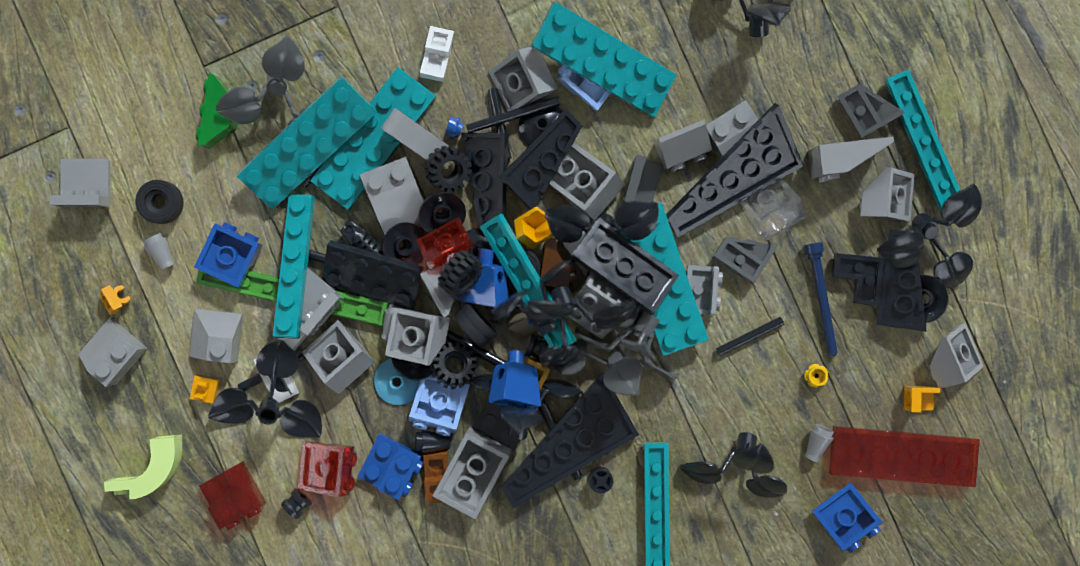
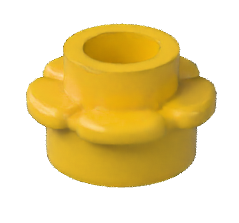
M812 364L805 371L804 377L811 387L817 388L827 383L828 371L824 366Z

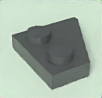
M861 84L837 96L861 138L904 114L903 110L892 105Z
M727 236L712 258L752 285L778 245L775 243H760L748 239L740 240L739 238Z

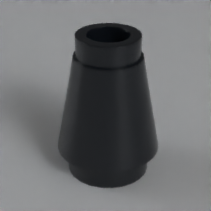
M426 430L416 432V452L424 454L450 449V436H442L436 432Z

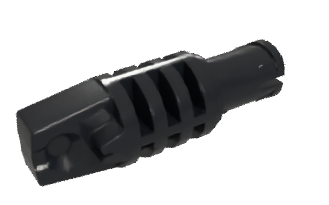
M349 221L340 230V233L351 246L383 255L382 246L353 222Z

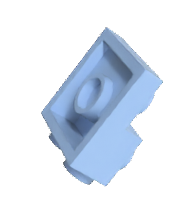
M563 65L557 71L560 76L556 80L573 95H578L594 110H598L611 94Z
M431 375L426 379L420 380L409 415V421L413 422V427L421 430H426L427 426L437 429L436 433L442 436H450L451 433L456 434L470 384H465L461 388L457 386L456 389H451V386L444 388V383L438 384L436 382L438 378H433Z

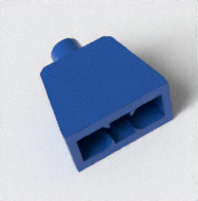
M479 249L478 260L482 262V274L478 276V282L473 284L474 287L470 288L467 294H463V297H458L456 300L496 307L508 299L507 273L502 265L493 264L494 250Z
M509 351L508 361L495 366L489 403L523 409H533L541 406L537 369L534 366L523 364L522 351Z

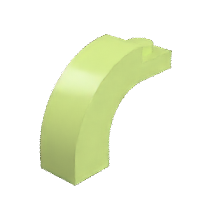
M182 434L157 436L150 439L151 459L147 470L141 476L119 477L105 481V492L114 491V495L129 493L130 499H137L164 486L173 477L182 457Z

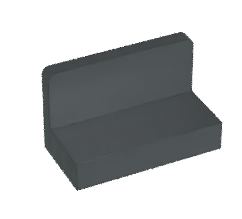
M637 154L634 159L623 203L630 201L653 202L663 165L646 160L645 156Z

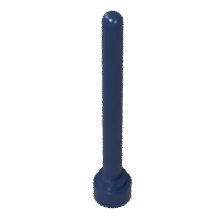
M823 242L806 244L803 247L805 255H808V259H811L827 351L831 357H834L838 351L821 263L824 246Z

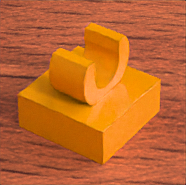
M109 285L101 289L99 297L110 316L120 312L122 305H126L130 300L129 296L124 299L117 296V293L123 291V285L115 287L114 290Z
M194 375L190 399L213 404L218 394L220 379Z

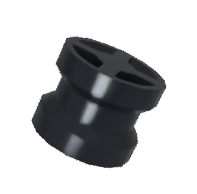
M532 333L524 356H533L540 361L542 354L549 346L546 339H540L536 334Z
M599 466L592 469L589 473V483L592 490L602 494L612 488L613 476L606 467Z
M297 488L292 490L291 496L288 499H284L281 502L282 508L295 519H299L302 516V511L312 505L309 497Z

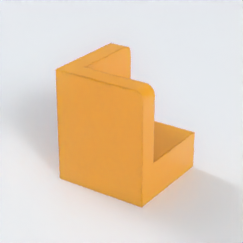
M534 207L514 220L516 238L531 249L553 237L545 217V212L538 207Z
M904 386V410L910 412L934 410V393H940V388L934 386Z

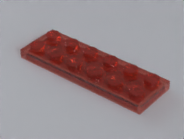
M833 426L834 433L832 437L834 439L831 442L829 474L976 487L980 439Z

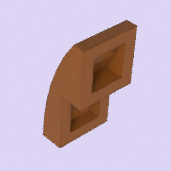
M448 450L423 454L426 503L442 502L433 497V494L449 466Z

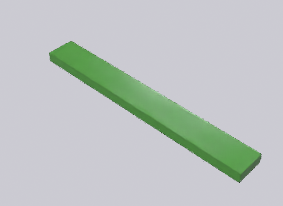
M199 270L196 284L277 302L279 277L248 271L241 288H238ZM336 291L344 299L331 315L383 326L385 309H388L389 303Z

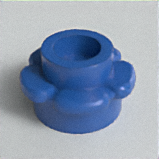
M451 116L447 125L445 135L450 136L451 140L454 136H460L464 125L460 122V117L457 119Z

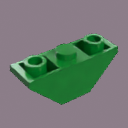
M209 73L208 79L204 82L203 92L205 100L201 104L199 111L202 119L201 125L196 131L197 145L210 149L237 129V123L232 122L216 111L218 101L229 89L221 78Z

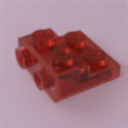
M459 217L416 240L430 270L443 266L451 257L454 258L457 252L460 253L462 250L468 252L469 249L474 247Z
M312 441L302 442L298 490L336 497L350 495V491L353 490L355 485V479L351 477L352 467L357 462L354 446Z
M244 461L199 485L210 505L208 510L219 530L224 527L227 530L234 528L241 523L239 519L245 515L248 518L262 512L260 507L266 503Z

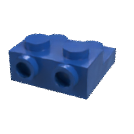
M224 222L221 226L214 223L194 268L241 288L250 266L254 265L263 244L258 243L259 237L248 232L244 236L237 233V227Z
M379 433L357 477L378 487L377 490L400 500L402 495L407 497L413 485L409 481L413 474L418 475L424 463L420 461L423 454Z
M852 483L846 485L812 511L842 553L846 550L849 553L855 551L862 545L859 540L866 535L869 539L874 537L881 531L878 526L883 523Z

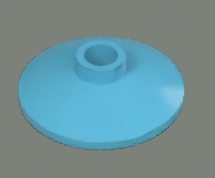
M391 359L386 360L379 366L374 378L375 389L378 395L384 401L393 405L407 404L415 399L420 380L414 381L402 377L393 367ZM395 377L401 379L400 386H395L393 384V379Z

